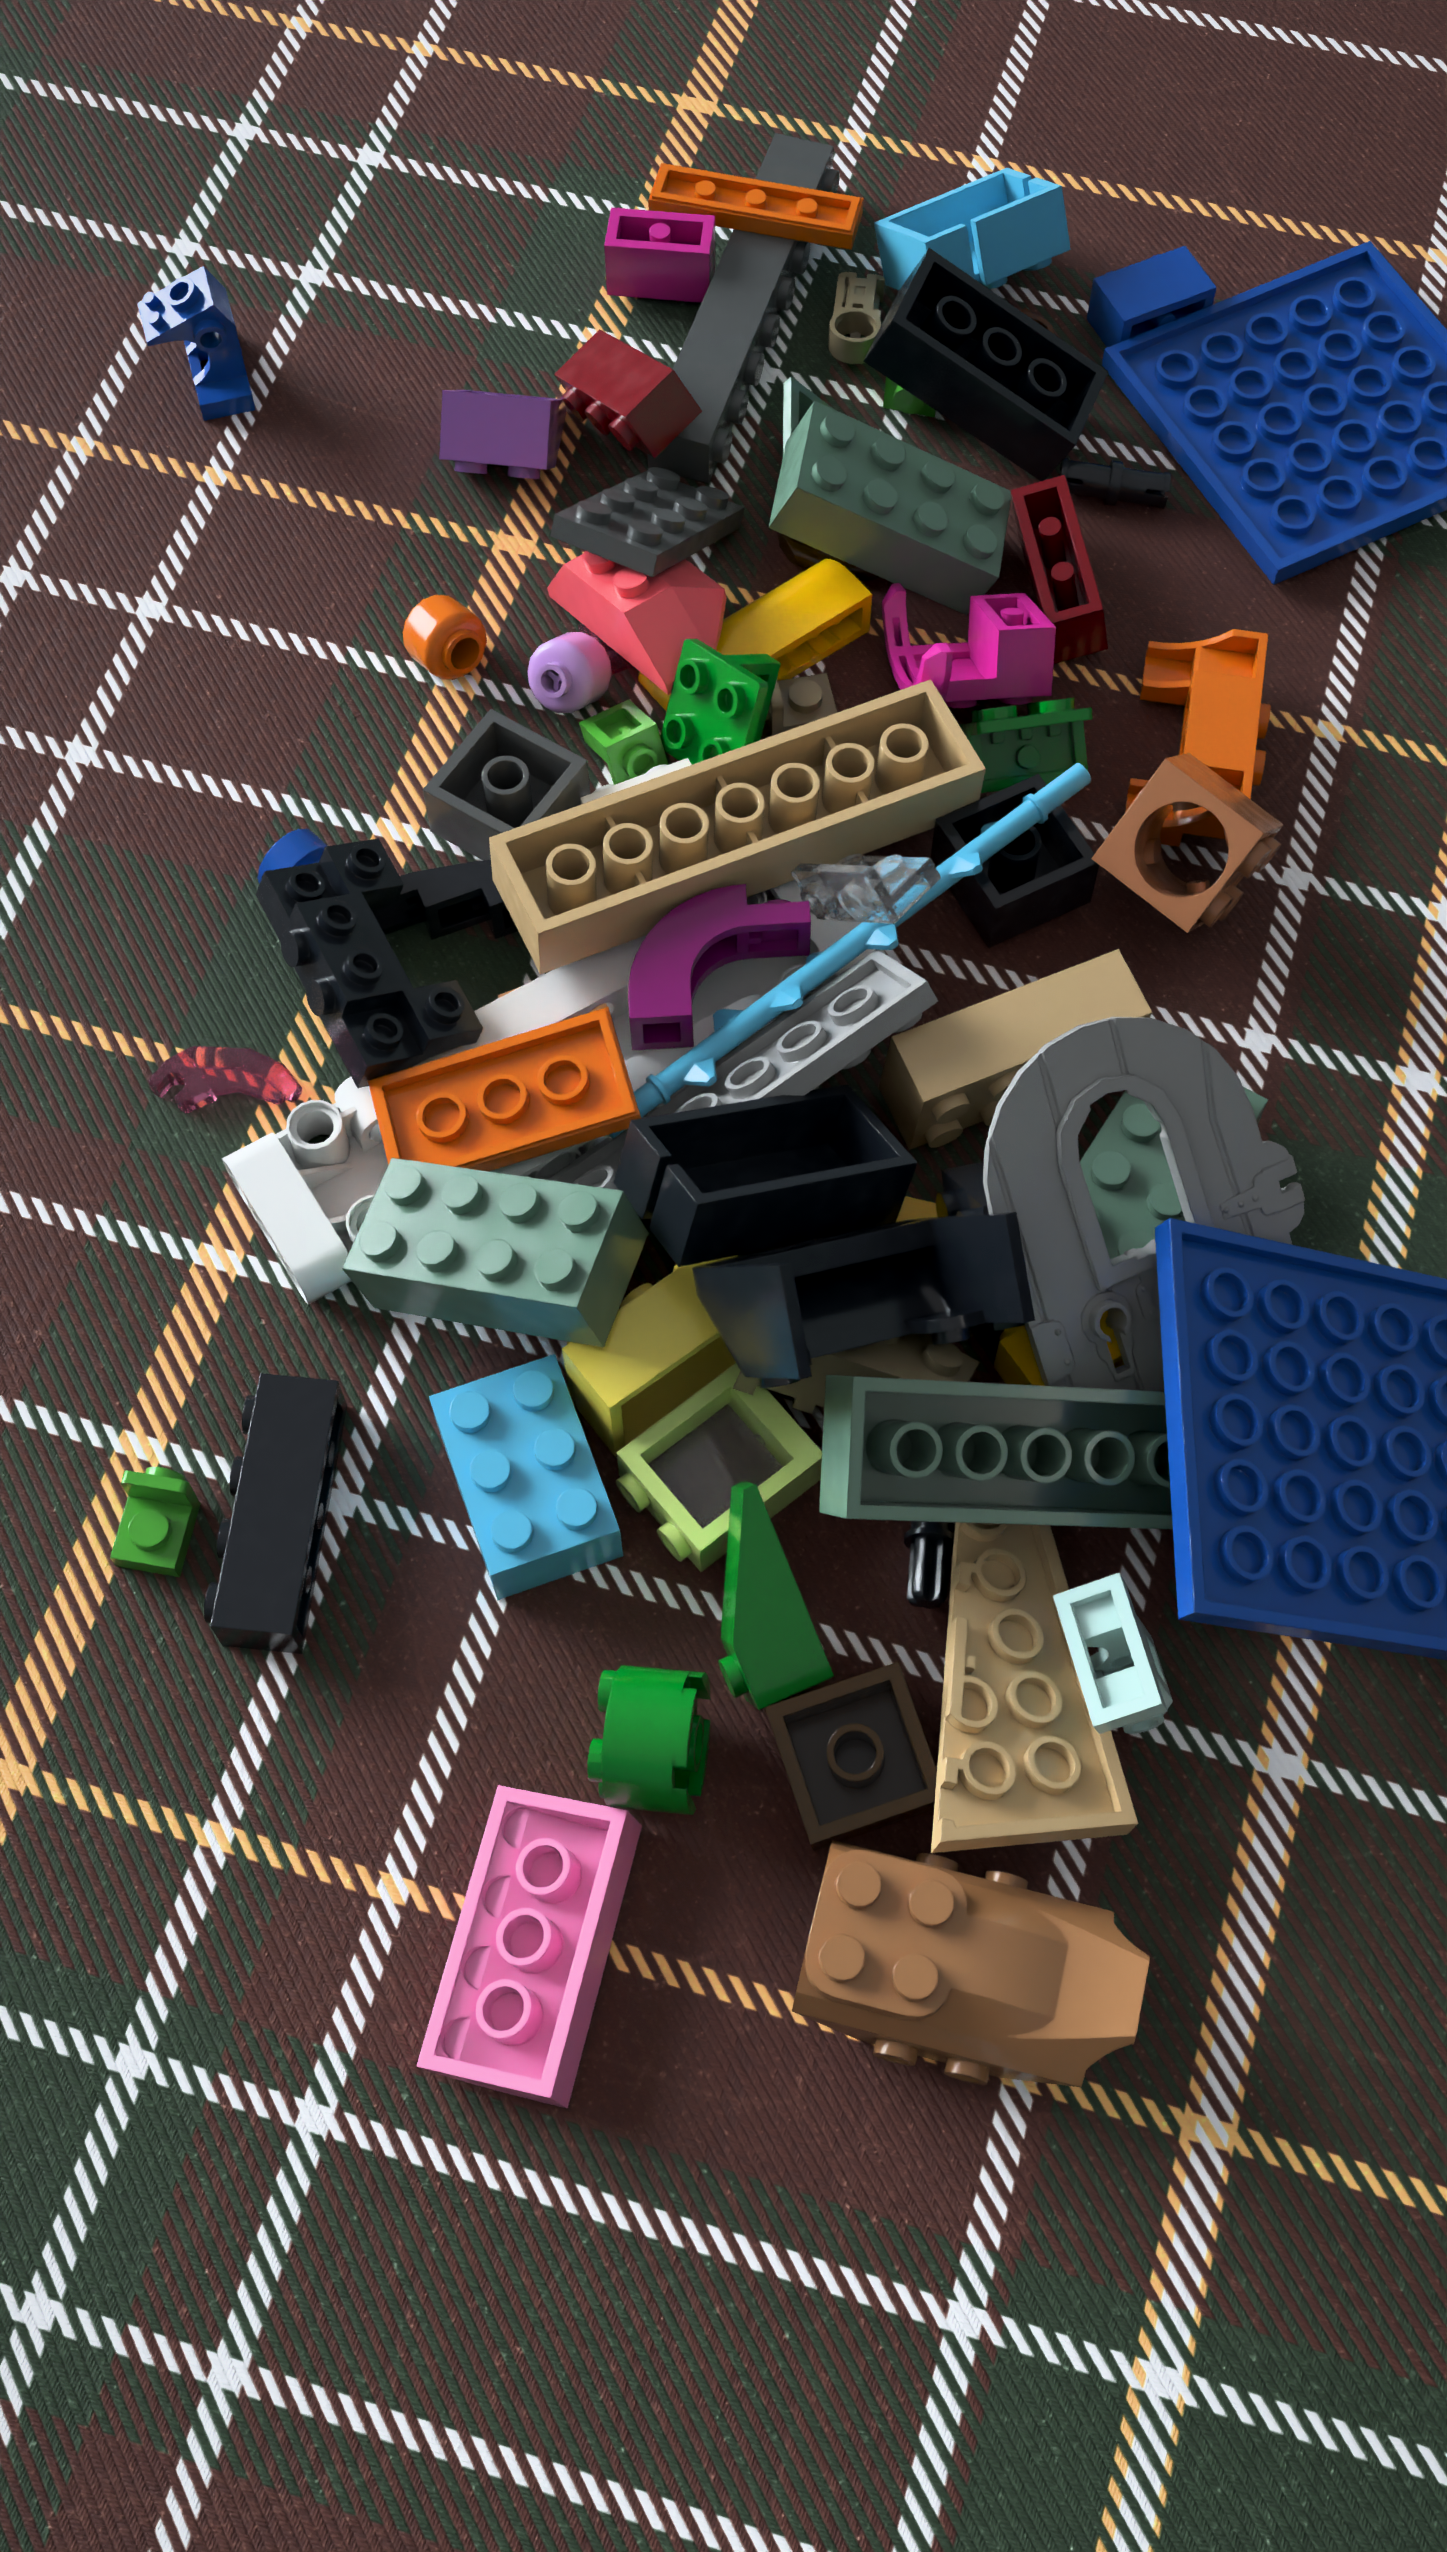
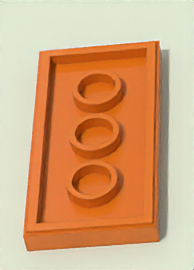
M608 1007L368 1081L388 1165L391 1158L492 1171L628 1129L630 1120L641 1119Z

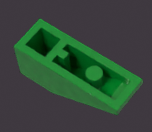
M742 1481L731 1486L721 1640L728 1656L718 1660V1663L732 1696L737 1698L744 1695L747 1702L760 1710L830 1679L834 1675L756 1484Z

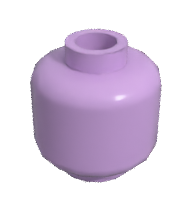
M567 632L539 645L530 657L527 670L529 686L535 698L545 708L556 713H573L599 700L609 688L612 676L611 661L605 648L594 637L583 632Z

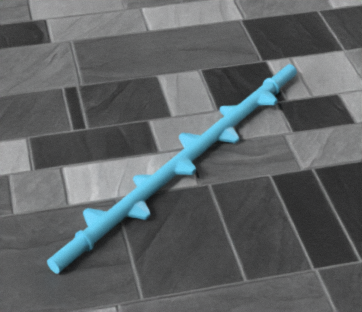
M1076 763L1034 795L1027 794L1023 797L1021 805L999 821L985 824L981 828V834L924 877L895 878L891 882L894 895L893 900L824 951L810 954L806 958V964L745 1010H717L713 1014L714 1033L656 1076L650 1074L646 1077L647 1083L634 1091L641 1118L659 1104L663 1103L666 1105L671 1101L670 1096L685 1085L706 1087L713 1085L717 1081L715 1063L784 1011L799 1008L803 1004V997L867 949H895L899 945L896 927L963 877L980 873L983 869L982 863L1034 824L1044 823L1048 819L1049 813L1091 783V776L1082 764ZM624 1130L609 1135L612 1138H615Z

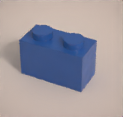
M1182 246L1094 278L1087 320L1106 347H1110L1213 305L1217 287L1188 248Z

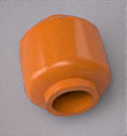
M433 595L423 599L411 610L403 629L404 646L410 656L431 674L445 680H455L467 675L476 668L483 657L487 643L486 629L479 617L448 595Z

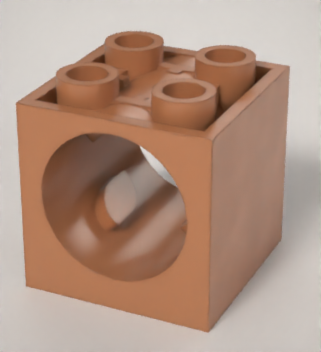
M1187 753L1164 759L1091 859L1186 933H1189L1203 924L1212 927L1218 919L1223 921L1244 894L1236 886L1244 876L1250 878L1255 871L1260 873L1279 850L1281 843L1275 840L1274 837L1283 827V824L1193 755ZM1204 807L1212 812L1223 825L1225 840L1229 849L1228 859L1223 873L1212 886H1210L1209 879L1186 883L1177 878L1166 866L1161 854L1160 833L1163 823L1172 809L1173 812Z

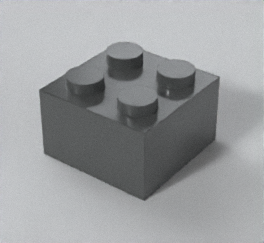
M493 709L487 712L423 789L430 832L483 861L491 860L489 837L581 805L580 798L591 794L588 760Z

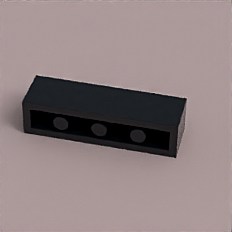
M260 1373L256 1396L248 1395L245 1399L242 1412V1431L244 1434H248L244 1457L236 1456L234 1458L230 1472V1493L232 1496H236L232 1518H224L218 1532L217 1555L218 1558L223 1559L219 1583L211 1582L209 1584L204 1603L205 1622L211 1623L210 1627L222 1646L296 1654L303 1653L347 1410V1403L339 1382L336 1380Z

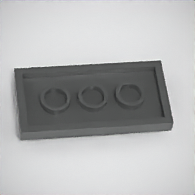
M652 467L641 474L628 478L626 481L609 489H604L602 492L556 513L550 537L654 577L738 530L745 507L728 501L729 495L722 490L708 486L694 488L679 482L680 476L677 473L664 468Z

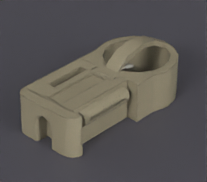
M842 272L839 274L834 311L829 322L828 336L829 352L839 361L849 364L865 363L863 360L881 327V310H879L880 302H883L885 278L883 276L867 274L866 279L857 278V273Z

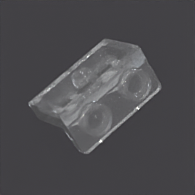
M852 854L836 864L800 863L791 871L794 880L801 890V900L809 901L810 912L817 919L895 924L941 879L931 858L901 857L900 855L863 856L862 854Z

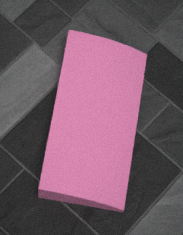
M498 1785L417 2062L418 2068L496 2091L568 2108L642 1825L628 1810Z

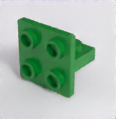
M685 639L660 735L664 751L679 761L688 758L693 765L760 741L781 663L767 654L722 655L698 639Z
M1073 697L1027 703L1028 715L1024 716L1017 715V705L971 711L972 722L959 724L986 768L981 793L1003 790L1037 774L1041 776L1046 784H1049L1076 763L1082 764L1088 771L1083 721L1093 719L1092 707L1075 709Z

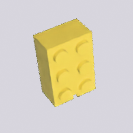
M738 1255L678 1267L676 1264L673 1272L652 1286L651 1283L640 1285L624 1298L604 1348L568 1341L567 1345L562 1348L567 1386L572 1402L615 1457L617 1456L616 1452L736 1363L697 1296L692 1268L710 1262L737 1257Z

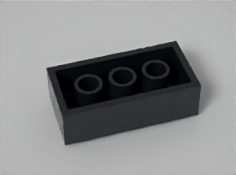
M930 248L898 291L863 362L1039 481L1046 480L1076 446L1108 374L1107 370Z

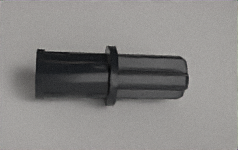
M911 1521V1529L905 1532L904 1544L910 1549L907 1599L914 1607L937 1609L940 1608L947 1598L949 1552L953 1551L954 1544L951 1522Z

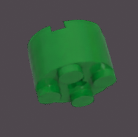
M621 1665L617 1671L603 1670L598 1687L599 1712H606L603 1739L593 1738L591 1741L587 1773L589 1781L599 1782V1797L604 1799L608 1807L687 1815L695 1813L696 1807L690 1796L701 1797L710 1739V1720L703 1719L702 1715H697V1699L711 1700L710 1682L707 1673Z

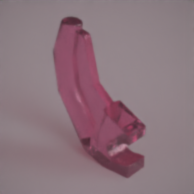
M193 1046L167 1059L148 1080L152 1093L160 1098L172 1086L183 1085L184 1088L174 1099L178 1109L185 1114L217 1101V1096L240 1092L280 1105L286 1100L291 1103L299 1099L303 1090L283 1063L251 1048Z

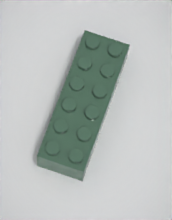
M826 1375L819 1513L845 1519L1173 1529L1164 1391Z

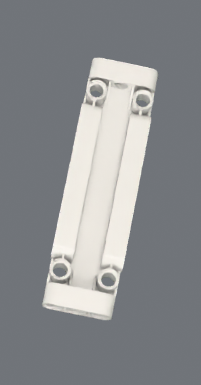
M823 870L747 897V905L764 904L775 899H783L790 902L809 901L811 916L810 954L824 951L862 923ZM645 935L554 969L475 1010L474 1012L483 1027L476 1043L447 1050L417 1065L589 1013L595 1007L606 1003L614 1023L633 1091H636L647 1083L646 1077L650 1074L656 1076L714 1033L713 1014L717 1010H745L803 967L808 956L744 959L728 963L716 969L701 983L693 999L694 1047L632 1051L628 982L635 955L647 936ZM867 949L866 951H864L862 954H860L858 957H856L842 969L837 971L835 974H833L831 977H829L827 980H825L823 983H821L819 986H817L815 989H813L811 992L803 997V1000L812 995L814 992L822 988L824 985L832 981L834 978L842 974L844 971L852 967L854 964L862 960L864 957H866L876 949ZM784 1011L783 1013H781L779 1016H777L776 1018H774L772 1021H770V1022H769L768 1024H766L764 1027H766L767 1025H769L770 1023H772L774 1020H776L777 1018H779L780 1016H782V1015H783L784 1013H786L787 1011ZM352 1077L346 1079L338 1087L334 1098L336 1103L331 1104L323 1100H310L301 1103L288 1116L286 1129L277 1134L271 1132L222 1158L236 1189L308 1305L352 1281L343 1271L342 1267L388 1167L369 1086L357 1088ZM330 1135L324 1142L318 1144L308 1143L315 1136ZM610 1135L489 1172L547 1180Z

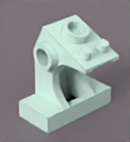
M1116 1573L1053 1595L1089 1715L1096 1731L1101 1734L1123 1727L1125 1733L1135 1734L1149 1731L1164 1722L1163 1715L1167 1712L1173 1700L1153 1639L1135 1613L1126 1582L1121 1574ZM1087 1647H1098V1652L1090 1656Z

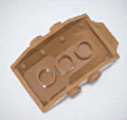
M832 1840L792 2012L857 2040L875 2044L873 2055L880 2059L901 2065L915 2066L917 2056L946 2063L945 2075L980 2085H986L989 2075L1007 2079L1082 2087L1086 2070L1091 2065L1117 2049L1134 2044L1150 1956L1131 1943L1114 1923L1113 1911L1027 1890L1028 1881L1010 1873L987 1871L985 1879L957 1872V1862L939 1855L919 1853L916 1856V1861Z

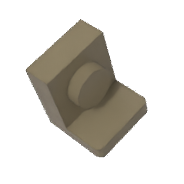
M827 673L780 681L776 680L766 717L770 737L837 713Z

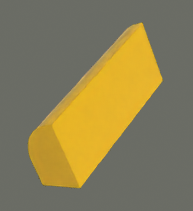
M823 559L723 619L721 635L716 649L722 655L767 654L781 663L777 681L792 679L870 631L872 593L844 565L832 559ZM639 672L638 681L662 708L667 711L671 694L667 695Z

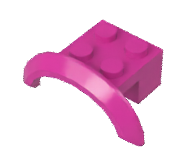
M900 583L891 584L882 600V617L887 655L893 676L900 690L931 679L946 705L952 708L973 707L977 704V700L998 699L1005 704L1022 705L1030 703L1033 697L1052 695L1056 626L1026 593L970 596L968 642L911 645L907 623L906 590Z

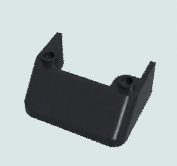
M1016 1212L918 1218L892 1222L710 1262L692 1268L698 1298L743 1376L758 1378L760 1388L796 1383L801 1379L812 1377L810 1367L812 1365V1358L909 1334H931L932 1344H947L972 1338V1326L984 1323H1027L1035 1321Z

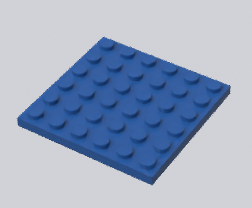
M1371 241L1104 349L1102 366L1108 371V374L1273 585L1447 510V329Z
M1168 1218L1155 1227L1178 1620L1447 1660V1279Z

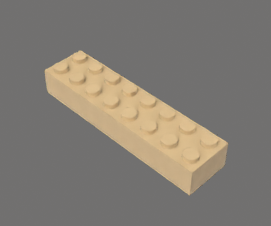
M930 679L489 837L492 878L541 975L647 935L659 920L672 909L699 894L726 886L746 884L747 897L930 830L935 826V819L980 799L986 768Z

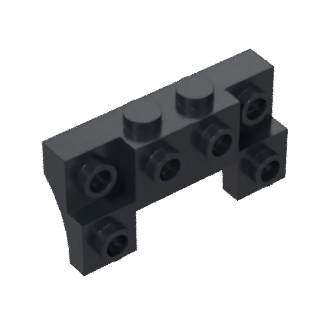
M379 838L326 846L319 863L264 871L256 893L281 942V950L286 963L290 967H294L306 990L307 1001L311 1011L316 1016H320L357 1088L369 1086V1080L411 1068L447 1050L476 1043L483 1030L479 1019L457 980L413 988L369 906L398 900L404 886Z

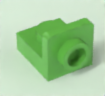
M629 699L579 722L585 743L607 763L614 785L645 774L655 766L669 765L657 724Z
M148 1467L145 1473L124 1471L121 1485L128 1498L110 1559L117 1567L180 1577L201 1504L190 1483L185 1481V1477L174 1470L163 1467Z

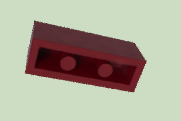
M600 329L554 374L566 391L561 396V399L580 421L583 422L588 418L603 435L607 436L612 432L615 438L629 451L637 447L654 458L702 412L672 368Z
M1065 475L1010 490L1017 533L1037 606L1056 626L1054 664L1107 650L1108 641L1104 610Z

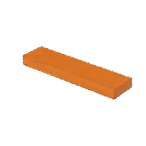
M661 163L648 199V207L650 211L714 215L715 226L852 250L863 214L864 198Z

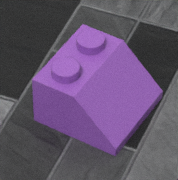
M442 390L439 459L455 461L454 471L487 474V464L508 466L509 477L540 479V469L547 470L556 466L567 406L562 399L473 390Z

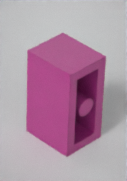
M611 207L604 244L607 295L702 303L715 272V216Z

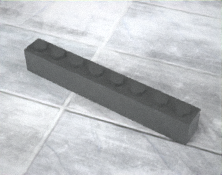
M775 133L756 179L837 193L840 171L833 169L834 146ZM733 229L673 367V370L702 412L656 458L647 454L648 469L652 467L664 468L677 473L680 477L709 483L717 463L724 464L727 461L732 444V427L734 423L742 424L748 405L749 386H757L760 381L764 366V350L766 347L773 348L780 326L779 314L781 310L788 311L790 309L795 291L796 273L804 274L810 255L809 242Z

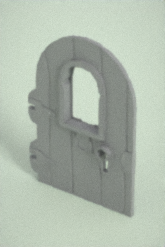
M1110 1017L1078 1025L1045 1044L1036 1055L1021 1067L996 1106L984 1150V1191L989 1214L1017 1213L1035 1321L1024 1323L1045 1386L1164 1391L1155 1239L1151 1240L1143 1248H1132L1125 1251L1124 1254L1110 1259L1079 1162L1078 1134L1091 1110L1090 1105L1107 1093L1126 1090L1127 1094L1143 1100L1153 1118L1160 1123V1139L1185 1221L1292 1245L1289 1232L1295 1229L1302 1220L1305 1197L1300 1183L1292 1182L1281 1188L1279 1181L1297 1173L1293 1156L1282 1145L1272 1141H1262L1253 1108L1238 1075L1214 1047L1201 1040L1188 1029L1148 1017ZM1107 1310L1108 1316L1105 1322L1107 1327L1114 1331L1124 1365L1117 1368L1114 1367L1106 1342H1111L1110 1336L1104 1334L1100 1328V1319Z

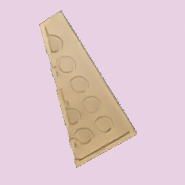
M955 1522L931 1853L1127 1835L1138 1824L1112 1732L1110 1730L1099 1734L1093 1727L1054 1602L1053 1595L1067 1591L1069 1587L1050 1525Z

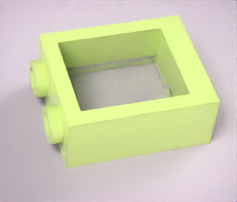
M736 1363L616 1452L620 1476L616 1480V1485L623 1497L637 1512L647 1508L661 1525L657 1529V1534L668 1551L680 1562L688 1557L700 1572L727 1553L731 1486L742 1481L756 1484L771 1519L821 1480L822 1451L766 1388L756 1386L753 1395L733 1389L741 1371Z

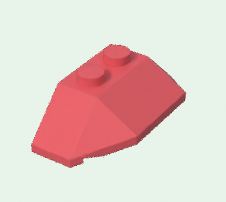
M585 551L582 555L563 564L547 587L549 596L667 695L671 694L685 639H698L717 651L716 648L721 635L727 599L725 589L686 559L656 576L650 577Z

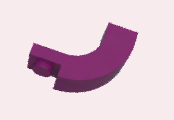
M746 884L731 885L699 894L675 907L660 919L641 943L630 971L628 1005L632 1051L694 1047L693 999L701 983L716 969L728 963L744 959L809 956L811 937L809 901L790 902L788 900L775 899L764 904L747 905Z

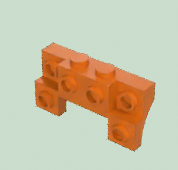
M1232 629L1219 636L1195 642L1163 643L1149 641L1145 655L1140 700L1185 706L1179 755L1190 753L1251 799L1252 785L1259 786L1261 783L1266 758V751L1256 750L1257 739H1265L1271 711L1270 704L1261 703L1268 633ZM1130 778L1125 812L1149 780ZM1204 807L1173 812L1172 809L1163 823L1160 840L1163 845L1179 847L1183 833L1225 839V829L1218 818Z

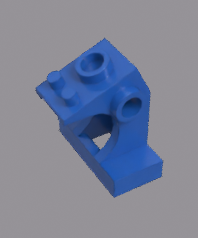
M202 266L185 277L176 279L169 286L155 294L153 292L146 293L143 296V300L137 304L147 345L152 346L184 340L203 420L207 421L256 410L226 288ZM208 360L207 364L202 370L200 361Z

